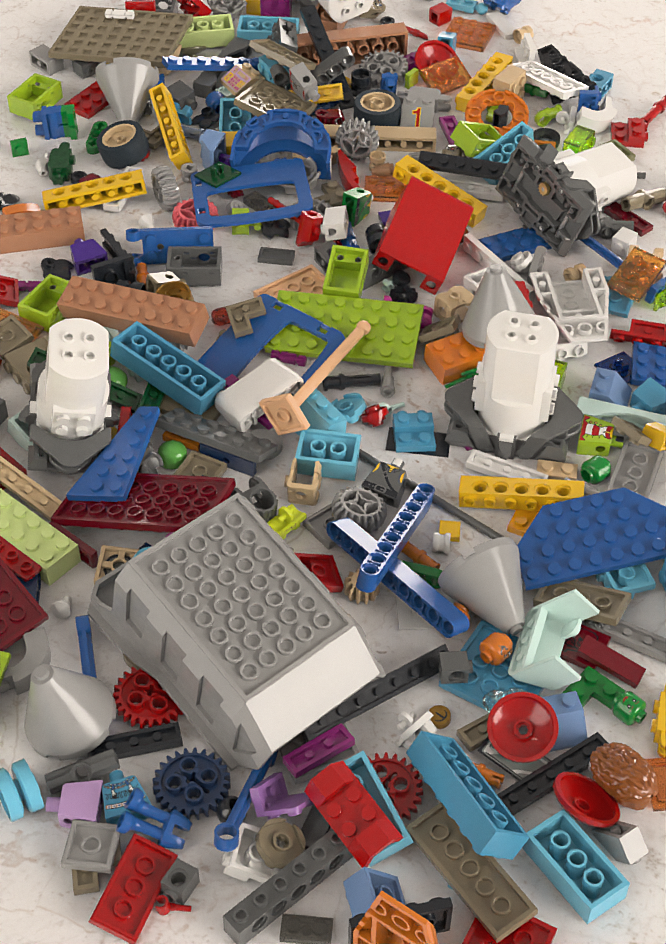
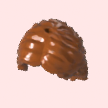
M617 742L604 743L603 746L597 747L596 751H592L590 770L593 773V780L610 796H613L620 805L634 810H643L648 806L653 797L658 794V775L638 752L626 744Z

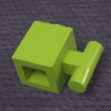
M232 208V215L249 213V208ZM261 222L232 226V235H249L250 226H254V229L259 231L261 229Z

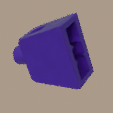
M78 238L70 246L71 257L77 276L90 273V265L108 260L107 252L94 239L83 241V239Z

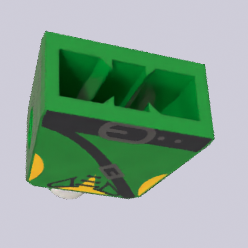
M360 187L343 192L342 206L346 205L349 222H351L352 227H355L369 214L371 201L374 198L371 192Z

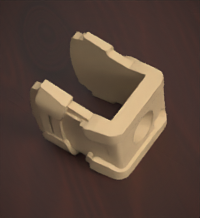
M454 285L446 293L443 292L436 295L433 315L440 320H444L459 314L461 322H463L468 311L466 306H470L474 295L464 287Z
M293 458L290 474L285 476L284 487H287L289 503L310 506L317 504L320 497L318 490L322 480V465L320 461L315 462L312 485L296 483L297 459ZM297 492H302L306 495H300Z

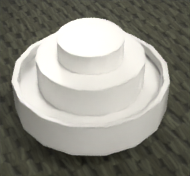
M529 251L518 252L511 258L508 266L516 273H525L531 267L533 256Z

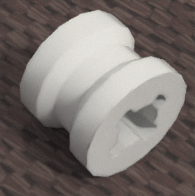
M434 532L433 553L443 551L445 554H449L451 533L443 535L439 534V532Z

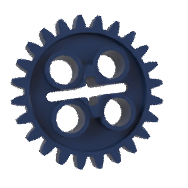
M194 747L192 753H189L187 748H184V754L180 755L178 751H175V758L167 755V763H159L160 770H155L152 788L156 803H160L161 810L167 809L168 812H171L175 809L186 815V818L189 820L191 815H195V818L199 820L202 813L209 817L210 809L217 812V804L224 797L229 796L228 790L231 789L230 772H228L226 764L222 765L221 757L215 760L214 752L207 756L206 749H203L201 753H197V748Z

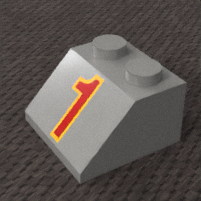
M404 96L400 127H433L435 98Z

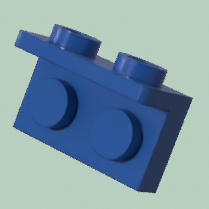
M595 86L594 90H580L577 113L582 106L599 111L598 101H601L602 92L599 91L598 86Z

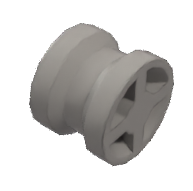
M185 163L181 166L183 182L191 183V174L198 171L196 164Z

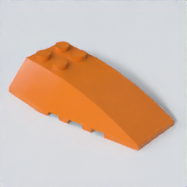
M382 890L353 931V944H438L436 930L427 919Z

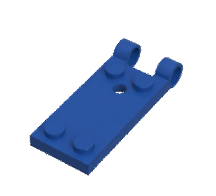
M213 226L131 228L126 230L127 241L136 242L142 240L143 254L132 253L135 267L141 262L145 264L167 263L168 246H214ZM158 244H163V245H164V248H163V249H159V248L157 247V245H158ZM200 254L198 256L202 261L210 259L208 254Z

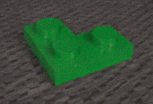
M587 666L580 674L581 679L571 683L562 693L576 691L582 707L593 697L612 710L611 704L614 698L620 692L625 693L626 690L590 666Z

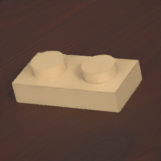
M538 459L536 471L549 475L548 479L564 480L568 477L576 481L578 464Z

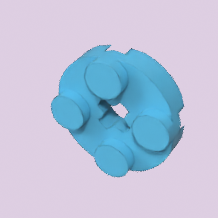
M359 393L343 395L344 399L340 401L335 399L331 403L347 419L349 424L357 422L359 420L358 416L367 408L365 400Z

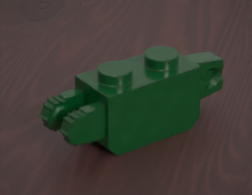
M62 142L59 148L51 150L47 166L49 169V179L53 181V185H63L65 181L69 182L70 175L73 173V165H75L76 159L75 155H72V148H70L69 142Z

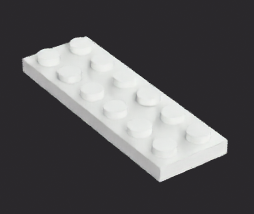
M533 60L511 64L526 70V81L531 83V85L538 86L541 90H546L562 100H567L573 96L579 97L580 90H589V86Z

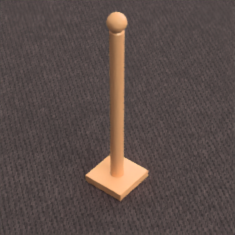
M365 320L359 321L350 335L293 396L291 393L265 398L259 402L278 436L309 428L310 424L300 409L301 404L360 339L370 332L371 325Z

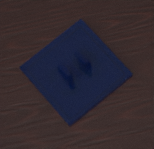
M624 351L594 364L596 368L616 371L627 384L630 383L632 358Z

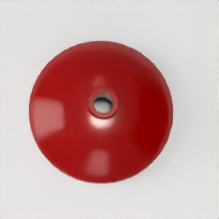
M426 41L418 47L415 53L416 68L429 81L435 83L447 82L458 71L459 60L457 54L448 44L442 41Z
M515 692L504 696L493 706L488 716L487 732L492 746L501 756L517 763H530L543 758L551 751L558 737L559 725L554 709L545 699L530 692ZM526 727L528 732L521 734L519 732L520 728Z
M562 772L555 778L553 782L555 796L563 809L572 818L596 828H608L617 823L620 818V809L613 796H610L594 780L575 772Z

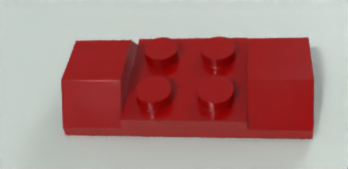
M343 760L328 765L314 776L305 788L304 792L362 868L368 867L372 859L388 845L403 839V836Z

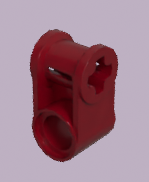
M337 108L318 109L315 111V116L322 124L342 125L346 121L342 110Z

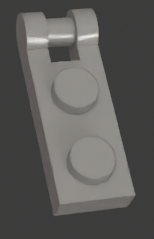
M544 246L536 247L528 273L527 282L532 287L530 273L541 272L545 260L543 256L546 254Z

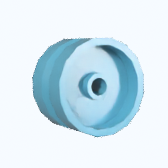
M24 758L12 763L11 772L13 780L6 769L0 768V800L11 822L24 817V808L21 801L24 802L26 808L31 813L44 808L38 783Z

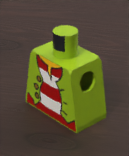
M584 415L576 454L606 457L609 455L610 446L623 447L624 437L613 435L614 425L612 423Z

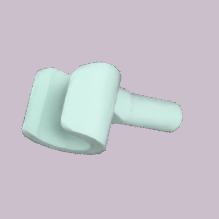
M384 279V286L381 289L386 293H390V289L394 288L393 280Z
M382 402L379 406H387L389 414L385 416L388 417L393 410L404 407L405 403L388 405Z

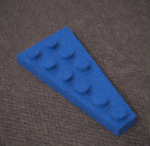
M140 406L111 440V443L105 447L66 494L68 500L105 502L127 500L160 415L159 407Z

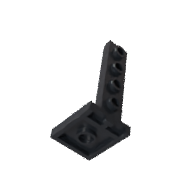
M106 228L101 229L100 234L104 238L102 245L112 259L90 265L93 280L115 285L119 279L128 280L131 284L134 281L136 282L133 255L131 253L127 254V251L121 248L119 241H116L113 234H110Z

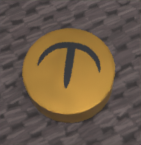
M436 705L429 709L434 715L430 720L437 729L446 728L450 724L451 713L447 707Z

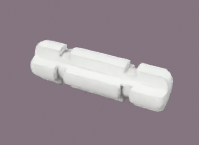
M106 9L105 11L106 18H127L133 20L135 17L133 10L126 12V10L114 9L113 11L112 9Z

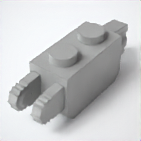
M412 86L409 91L397 92L401 103H403L404 96L435 98V113L451 110V105L448 104L452 101L451 96L441 94L439 89Z

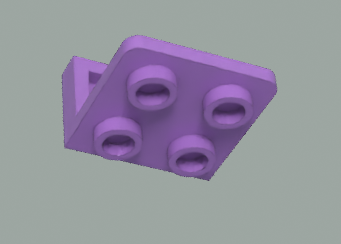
M282 772L273 773L249 789L257 817L267 816L268 819L280 817L282 814H288L289 817L296 816L302 813L303 808L313 805L306 793L288 795Z

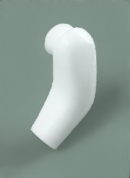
M51 151L45 152V155L36 162V169L41 177L47 175V165Z

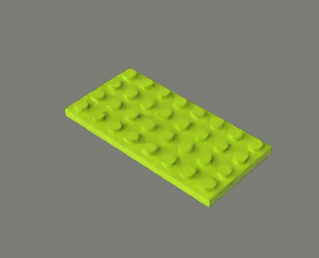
M279 290L278 301L288 304L323 322V324L339 330L343 333L345 339L356 328L359 321L365 320L370 323V332L364 335L341 361L413 369L424 305ZM275 305L274 309L280 311L282 307ZM289 324L265 345L264 349L265 353L278 350L280 352L294 353L297 356L304 355L306 357L318 358L328 342L293 324ZM323 328L319 330V332L323 334H326L328 332Z

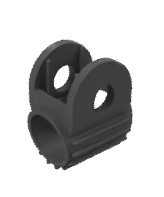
M254 476L249 479L250 489L245 492L238 488L233 489L229 498L236 493L246 497L266 522H269L276 516L278 506L277 495L268 489V486L259 477ZM252 497L257 501L254 504L252 503Z

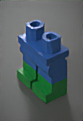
M74 104L42 106L41 111L33 112V122H42L40 125H35L36 136H45V140H50V138L58 139L60 137H71V140H78V125Z

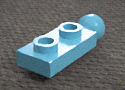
M475 0L446 1V4L452 7V10H460L465 13H473L476 10L481 15L486 14L488 11L487 5L483 3L478 4V1Z

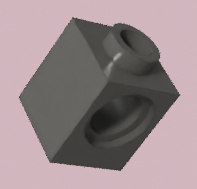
M467 651L439 652L438 669L440 684L468 683L469 674L473 673L472 660H468Z
M177 858L160 882L162 894L170 902H178L184 905L200 882L199 870ZM177 882H183L180 886L174 885Z

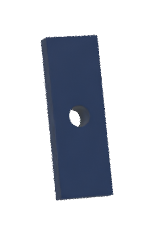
M200 443L201 454L227 463V468L252 477L257 473L255 462Z

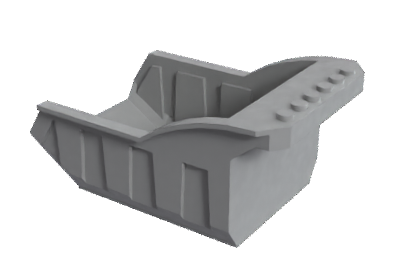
M239 493L231 496L97 580L91 594V602L87 612L90 618L119 650L143 671L157 680L207 743L222 758V761L230 771H233L238 766L259 770L272 754L373 679L386 676L383 667L375 658L366 640L362 627L340 606L329 593V590L313 572L308 570L281 536L267 524L248 499Z

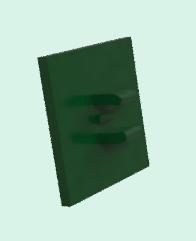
M219 161L198 172L194 177L217 188L241 175V172Z

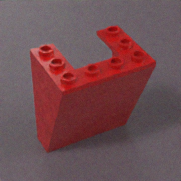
M411 176L389 214L371 264L388 271L393 261L396 260L426 275L419 288L435 295L445 280L474 207ZM379 258H386L388 260V263H381L379 261ZM432 281L435 285L434 287H429L426 283Z

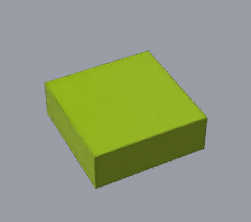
M413 68L405 74V88L410 89V87L418 83L419 69Z

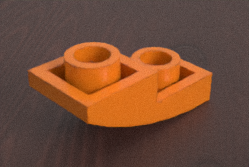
M33 203L14 204L2 208L3 215L41 211L39 205Z

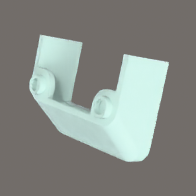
M576 589L530 609L525 616V624L519 634L508 674L517 681L549 690L560 689L563 686L579 681L581 676L560 658L565 639L574 637L580 632L582 620L599 614L600 610Z

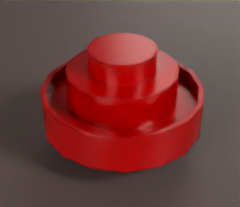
M379 404L367 407L365 413L360 418L362 423L376 427L384 423L385 415L389 414L387 406L380 407Z

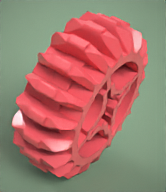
M193 199L182 200V203H177V206L174 207L172 219L175 227L198 226ZM208 200L209 214L211 216H219L217 207Z

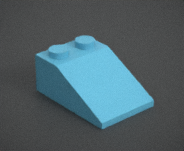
M220 98L219 132L241 130L246 125L245 123L253 118V114L246 110H241L238 106L234 105L235 98Z

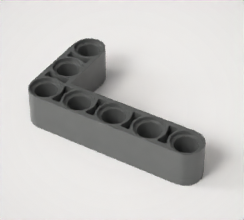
M347 46L334 52L318 64L315 70H310L317 80V86L327 85L355 63V58L351 49ZM274 64L270 68L274 83L286 90H292L288 71L283 66Z

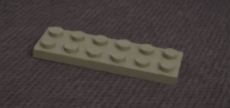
M439 803L405 826L414 843L496 943L538 914L537 907L494 857L481 856L473 850L471 842L460 832V827L447 814V809L442 803Z

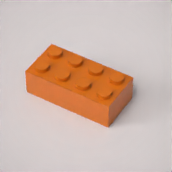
M461 331L426 344L423 360L439 382L445 385L464 377L461 375L462 372L476 368L478 361L482 362L485 348H479L467 342Z

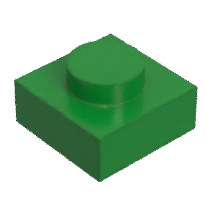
M26 137L10 140L13 158L29 155Z

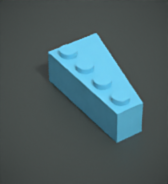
M521 121L474 157V159L508 164L511 153L516 149L523 135L528 136L534 141L533 129ZM483 178L491 185H497L499 180Z

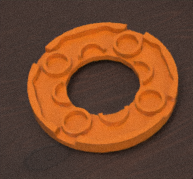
M495 89L484 90L473 96L466 106L465 121L484 123L481 114L487 107L495 105L509 106V111L512 114L511 122L502 128L493 126L502 136L521 121L528 125L529 110L526 103L520 96L508 90H505V92L495 91Z

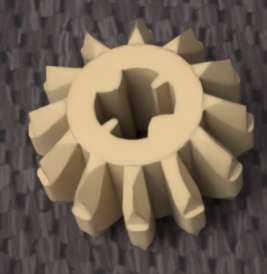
M357 568L355 573L349 572L348 577H345L344 593L350 601L356 600L357 605L360 602H364L367 605L369 600L375 601L376 596L379 595L380 583L373 592L366 593L360 591L356 587L359 569Z

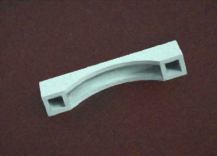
M580 396L577 407L583 413V418L584 415L611 422L613 417L616 416L635 424L642 430L645 424L658 422L666 426V415L582 396Z

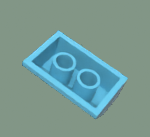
M316 388L300 406L301 411L310 424L309 428L346 433L347 419ZM297 431L296 433L300 437L301 431Z
M310 428L302 430L295 456L297 459V474L314 476L315 462L320 461L322 465L321 477L355 481L359 462L361 435Z

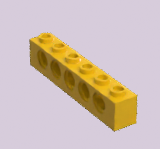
M495 52L487 63L483 64L482 68L476 72V75L469 80V83L463 87L462 91L456 95V110L465 112L466 106L473 96L484 90L493 89L494 78L507 65L512 64L513 56Z
M162 82L149 89V93L169 158L177 169L180 170L183 164L193 163L172 95Z
M406 155L395 164L393 177L405 185L410 177L413 176L474 207L467 224L471 228L484 219L488 207L486 204L411 156Z
M141 169L42 191L45 210L67 208L70 206H80L81 209L147 194Z
M461 475L459 507L540 511L544 505L583 497L585 481Z

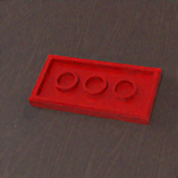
M134 833L88 922L130 944H135L156 902V897L159 896L162 890L160 882L178 855Z

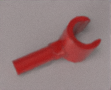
M165 895L156 897L158 903L164 904L163 906H155L156 911L162 916L174 910L191 912L192 906L170 903Z

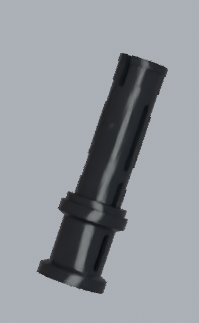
M339 373L337 376H327L322 381L323 390L381 385V375L378 373L345 376Z

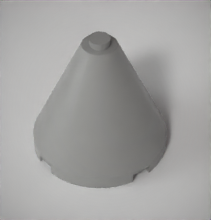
M135 57L113 58V63L106 64V61L96 67V81L118 121H139L151 97L149 89L155 87L159 81V69L157 66H155V69L151 67V62Z
M492 264L486 269L462 322V333L465 340L483 349L486 343L487 326L490 320L498 313L508 310L536 315L505 267L500 264Z
M500 537L473 547L475 553L465 559L460 555L453 560L440 574L438 584L443 593L503 633L514 636L523 630L525 624L519 548L512 538Z
M49 664L37 666L31 673L24 722L25 734L32 747L46 758L51 756L58 757L59 760H71L81 757L99 746L110 733L108 728L112 719L115 720L116 702L105 683L93 676Z

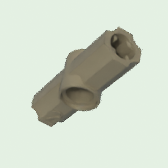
M663 187L650 191L639 189L634 195L621 199L622 210L625 212L639 208L649 210L654 204L666 201V189Z

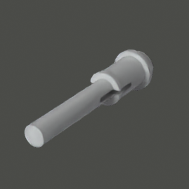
M384 366L380 393L385 398H390L395 394L392 366Z

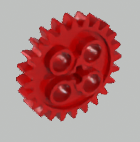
M132 666L131 674L124 671L123 678H118V685H114L113 697L116 702L117 715H123L124 723L131 720V727L140 724V729H143L145 725L149 728L154 725H162L163 723L169 724L170 719L177 722L178 715H183L184 713L167 692L162 690L163 688L157 680L141 668L137 670Z
M385 752L383 758H380L378 753H375V760H371L368 757L377 774L380 772L386 773V776L380 778L384 788H388L389 791L387 793L401 819L405 817L410 821V812L418 813L416 805H422V799L419 796L424 795L423 789L420 788L423 786L422 779H418L420 777L419 771H413L414 766L412 764L406 766L407 761L405 757L398 761L396 753L392 759L388 757L387 752ZM399 784H404L407 786L403 790H397L395 788Z

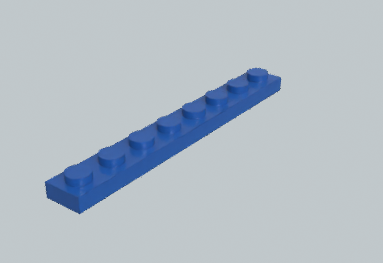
M171 55L162 58V64L167 70L230 71L236 64L249 63L255 70L259 71L258 57L219 58L213 56L208 58L203 56L176 57Z

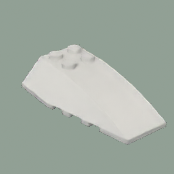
M601 267L583 268L582 280L551 282L548 271L530 273L537 299L570 344L608 340L609 288Z

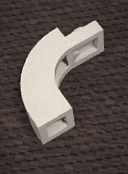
M606 96L599 107V111L582 106L575 117L574 128L590 133L605 131L617 113V110L613 108L612 98Z

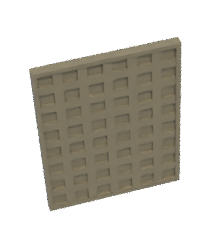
M79 6L48 51V56L58 60L69 59L71 61L80 60L99 63L104 61L106 63H113V58L135 57L151 62V67L165 68L162 64V58L173 56L193 21V15L133 10L135 14L133 20L127 18L114 19L113 17L111 19L105 17L106 9L114 11L116 8Z

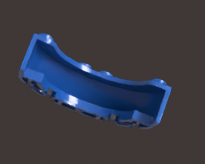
M287 108L266 111V114L259 117L254 116L245 123L246 125L241 130H238L234 137L230 154L231 167L256 164L263 157L276 152H292L304 158L311 157L317 165V172H321L318 179L331 180L332 146L330 135L316 117L312 118L306 112Z

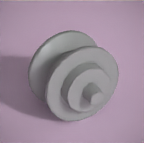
M235 199L227 205L226 211L228 215H232V208H245L240 200Z

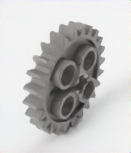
M382 49L380 52L375 50V54L369 53V57L364 56L365 60H361V64H359V68H365L371 72L372 87L378 85V88H380L381 76L384 73H397L399 81H403L402 77H405V74L408 73L407 58H404L403 54L400 55V52L395 53V50L389 52V49L385 52Z

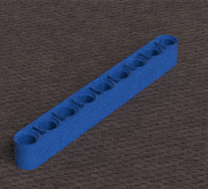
M427 483L417 485L363 561L356 582V587L360 591L366 593L373 592L429 511L435 493V488Z
M349 517L331 521L326 526L330 539L359 564L363 563L378 542ZM396 558L381 582L446 638H451L468 631L470 626L468 617L401 560Z

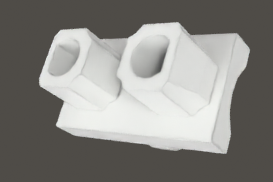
M571 105L569 113L567 111H559L556 115V121L564 124L563 134L568 135L569 131L576 134L579 129L574 128L575 117L578 113L575 112L576 107Z
M412 711L410 714L401 712L398 714L399 723L396 725V728L399 731L405 728L406 731L399 736L394 744L398 748L403 745L408 750L417 738L415 735L417 731L434 734L437 728L430 720L434 715L427 711L414 722V719L417 717L415 712Z

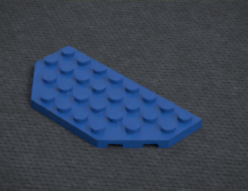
M625 487L542 506L517 545L520 556L521 578L525 590L528 591L665 559L666 506Z

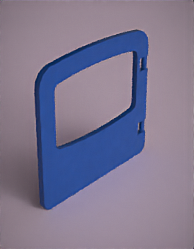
M301 158L232 167L240 171L241 175L217 188L195 178L194 175L198 172L192 173L190 176L198 226H213V228L284 218L290 219L291 217L298 218L302 211L313 210L314 207L304 162ZM293 184L295 185L299 202L296 205L264 211L211 216L209 214L207 197L248 188Z
M261 294L259 296L262 298L267 314L249 319L253 333L235 338L232 326H230L198 360L199 363L223 379L231 374L238 378L246 366L273 337L287 325L293 324L328 342L318 358L301 377L305 384L345 340V337L339 330L323 324V322L298 309L284 304L268 294ZM275 305H278V306L282 307V309H281L280 311H278V310L274 309L273 307H274ZM323 328L328 332L326 334H323L319 332V330Z

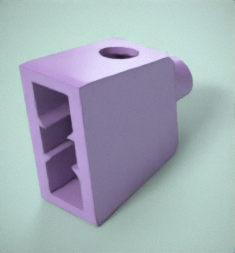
M103 780L65 783L62 787L61 797H47L46 812H58L59 823L62 827L71 828L73 819L100 822L104 802Z

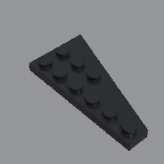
M552 44L537 49L542 65L589 86V90H594V87L597 86L594 81L590 80L589 76L582 73L581 69L571 61L569 62L566 56L561 55L560 51ZM549 92L553 105L565 101Z

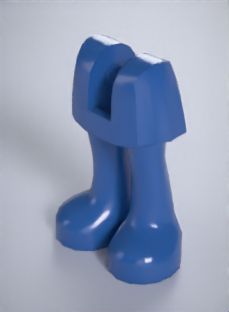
M135 787L128 797L124 808L162 823V826L160 828L135 817L128 811H123L119 818L116 832L126 834L130 830L137 831L157 839V844L164 848L182 850L185 840L172 834V831L176 827L177 829L189 832L193 823L175 809L167 812L144 801L143 791Z

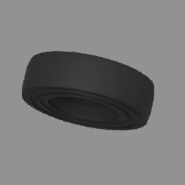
M539 128L533 132L534 140H542L541 138L551 139L548 141L556 142L555 148L560 144V134L556 130Z

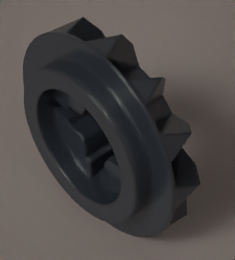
M402 284L400 287L395 286L394 289H390L389 296L393 302L414 304L418 299V292H416L415 288H410V285L403 286Z

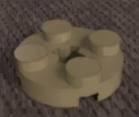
M283 818L268 820L255 835L257 851L264 860L265 865L271 869L284 868L305 850L306 842L300 828L295 824L291 825L285 822L286 819ZM276 838H278L280 842H285L283 848L277 845Z

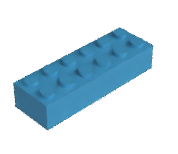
M138 321L111 340L110 356L194 414L202 415L215 404L217 393L225 390L226 380Z
M421 731L406 754L411 759V764L422 774L423 781L435 792L436 799L445 806L447 814L456 821L460 827V832L469 839L473 850L477 854L513 860L530 837L454 738Z

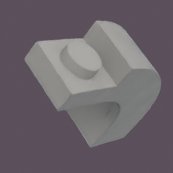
M45 628L27 632L23 635L26 654L21 662L6 669L0 686V693L15 689L16 694L20 695L28 691L32 671L39 665H50L51 652Z

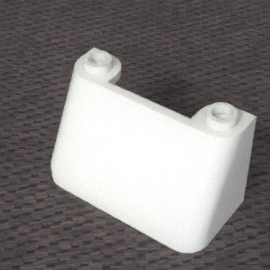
M268 358L262 365L236 383L218 392L215 397V407L236 430L250 432V426L252 424L257 425V419L265 414L259 405L262 399L291 393L293 396L304 385V381L296 372L276 358Z

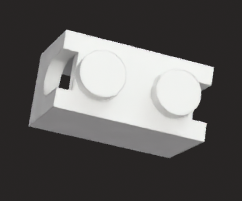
M346 205L325 208V214L322 215L321 233L322 235L325 234L326 241L347 238L349 218Z

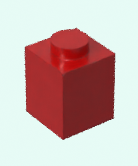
M441 2L430 7L429 21L439 27L452 20V7Z

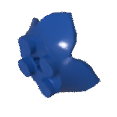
M483 0V4L487 5L488 9L493 11L498 9L505 15H508L510 10L521 2V0Z

